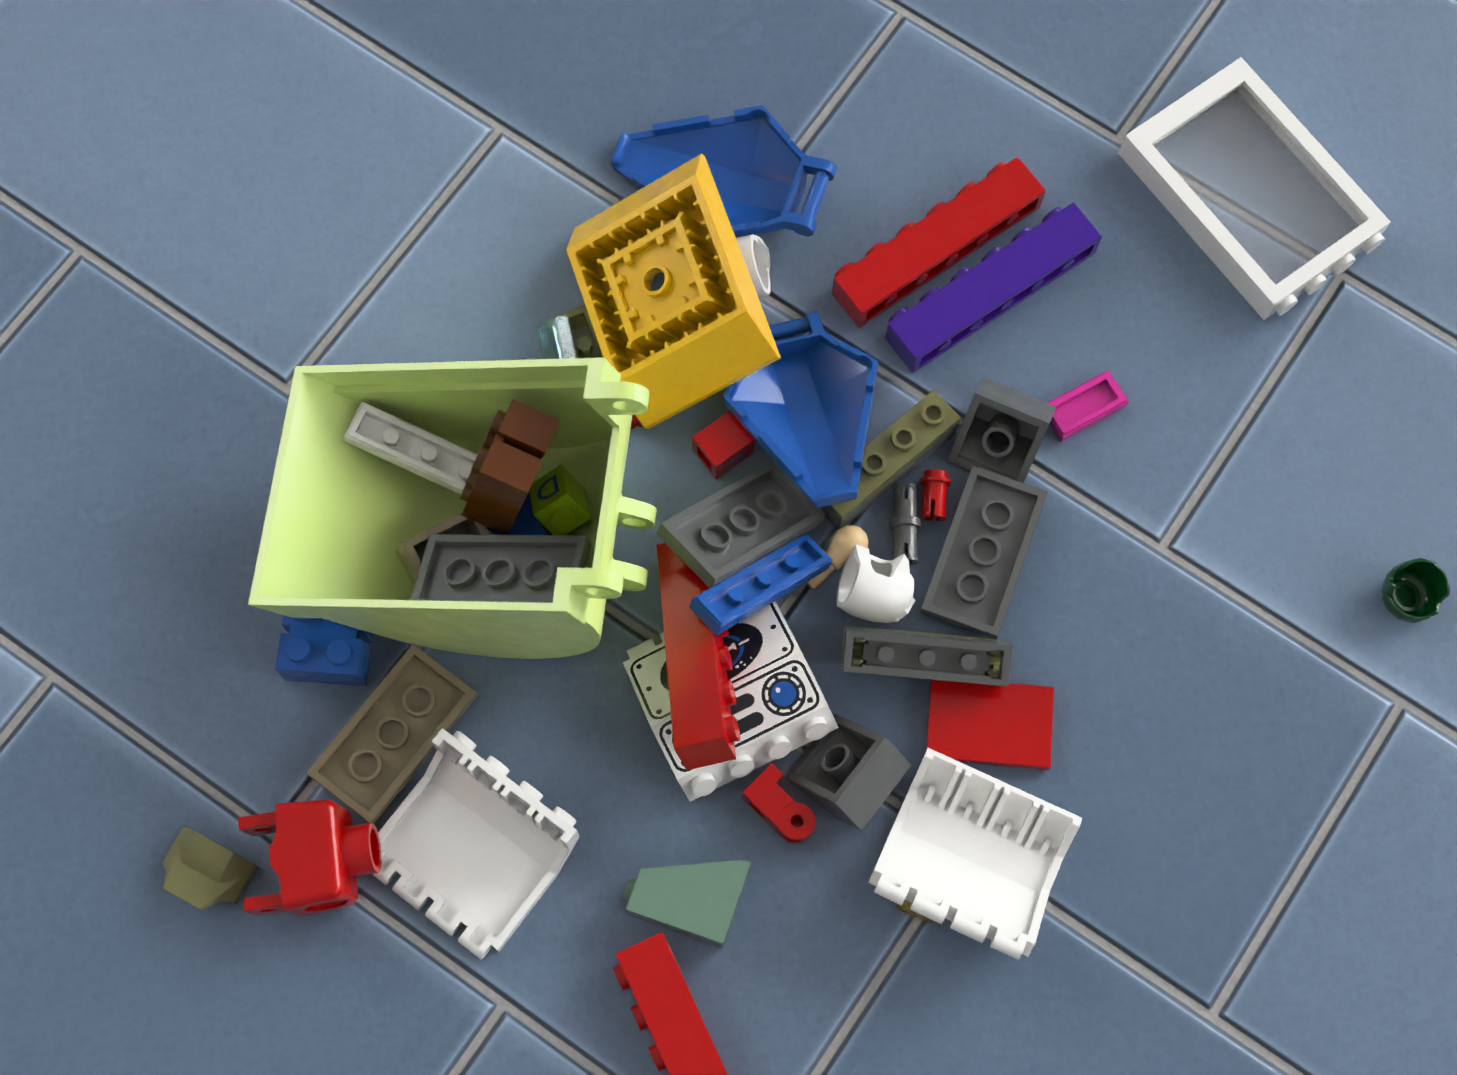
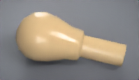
M846 525L838 529L828 549L825 551L833 560L830 567L807 581L806 584L815 590L834 570H839L845 566L854 544L868 548L869 540L865 531L855 525Z

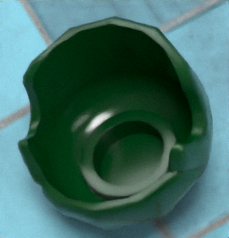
M1417 558L1402 562L1392 568L1386 575L1381 589L1383 594L1382 600L1386 609L1399 620L1417 623L1429 619L1431 616L1439 613L1438 609L1442 601L1450 594L1447 575L1434 561Z

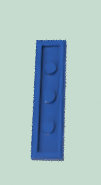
M804 533L695 596L689 608L717 636L826 571L833 560Z

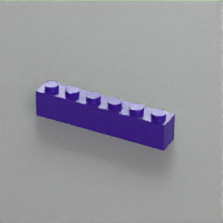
M1074 202L1064 209L1057 207L1050 211L1042 219V223L1035 228L1026 227L1019 231L1011 240L1012 243L1003 249L995 247L983 256L981 263L972 269L964 267L951 278L950 283L943 288L934 287L927 291L920 298V303L909 310L907 307H903L896 311L888 320L885 339L913 374L1095 254L1102 236Z

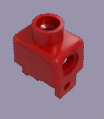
M332 800L279 803L275 806V812L238 817L239 830L250 836L276 833L273 842L269 846L270 867L276 871L279 877L281 893L243 898L244 911L247 913L261 916L290 912L302 917L348 907L355 904L358 900L357 876L380 872L382 862L381 845L375 824L372 822L353 825L351 813Z

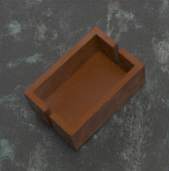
M512 399L506 413L498 409L460 496L461 500L467 502L462 516L504 535H508L542 463L541 459L549 447L560 420Z

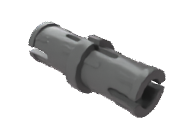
M897 483L892 486L894 517L890 519V530L893 531L892 560L904 554V550H906L909 566L918 564L917 531L921 529V519L917 517L918 485L908 483L905 499L904 483Z

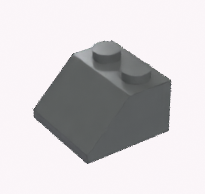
M983 377L973 396L947 461L971 470L973 465L1024 483L1056 407Z
M834 714L833 717L838 728L827 733L823 738L814 740L785 778L834 817L862 831L911 767V764L886 736Z

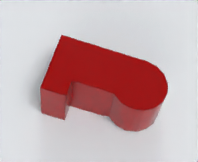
M771 763L742 792L741 798L782 839L788 843H802L809 838L815 828V815L811 808L805 804L796 803L778 785L784 774Z

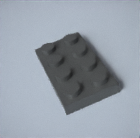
M771 461L661 522L656 534L711 588L790 541L821 525L826 513L820 508H816L796 484Z
M972 465L920 613L979 635L997 639L1048 492Z
M430 534L411 600L552 603L557 568H586L591 543L587 536Z

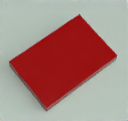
M930 680L926 751L927 748H930L963 763L1049 770L1051 768L1054 687L1009 683L1008 686Z

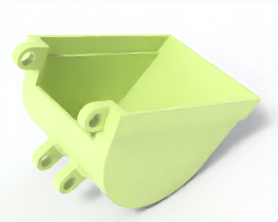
M604 357L295 366L248 605L291 618H322L394 640L469 655L515 659H547L574 656L591 651L599 645L601 640L606 599L619 598L622 595V590L642 591L647 586V569L614 560L613 549L617 525L633 529H649L655 526L656 507L642 501L623 497L621 493L632 415L642 414L647 411L649 390L636 383L620 382L621 374ZM512 399L559 419L560 422L545 455L541 459L542 463L533 482L562 464L586 489L591 519L567 534L588 537L591 543V550L586 568H557L552 603L411 600L415 583H412L396 553L397 548L401 542L462 513L467 502L460 499L461 494L344 442V436L361 402L380 409L475 454H478L481 446H483L498 409L506 413Z

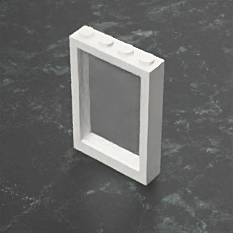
M1242 57L1126 134L1118 153L1263 320L1275 312L1279 316L1285 314L1298 302L1296 297L1305 291L1308 295L1313 294L1327 281L1325 277L1331 272L1335 271L1337 274L1344 272L1355 262L1356 258L1354 256L1362 250L1368 254L1376 249L1385 240L1382 234L1391 222Z

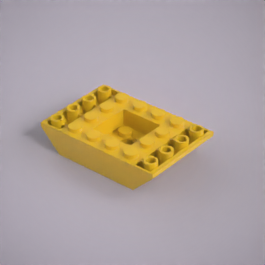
M703 154L694 157L574 228L566 250L602 355L621 374L620 382L636 383L644 386L650 392L647 411L635 415L644 428L650 429L781 359L707 160ZM663 272L665 276L664 284L657 291H652L651 284L653 278L658 273Z

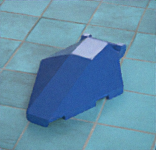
M763 105L734 110V116L711 120L709 115L652 124V130L632 134L621 133L611 158V165L615 171L640 189L694 157L703 154L707 160L736 238L781 229L793 230L803 236H812L817 225L815 217L828 181L834 179L837 166L829 160L807 156L791 140L790 136ZM812 174L814 178L801 213L798 214L797 210L806 188L807 175Z
M818 311L805 313L804 318L769 325L774 340L809 332V334L775 342L781 359L728 386L723 395L724 406L816 508L857 499L878 360L855 347L849 346L845 342H839L825 332Z

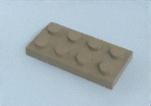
M412 644L306 773L368 823L373 822L375 824L435 750L436 747L432 743L435 736L442 728L449 732L478 697V694Z

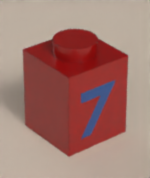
M728 411L692 436V450L717 480L754 453V439L733 414Z

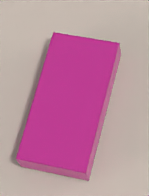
M1109 370L1049 401L1048 404L1056 407L1049 425L1060 442L1127 407L1129 400Z

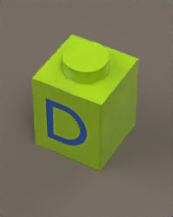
M562 464L532 483L529 491L533 515L553 535H567L591 519L586 489Z

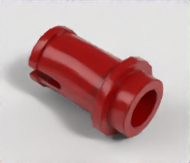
M939 469L925 470L924 477L920 478V484L923 485L922 513L920 518L926 521H933V506L935 505L934 517H936V521L946 520L947 487L951 486V480L948 478L947 471Z

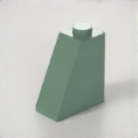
M731 860L642 868L637 879L629 877L621 901L628 903L626 907L627 915L723 948L750 871L751 862Z

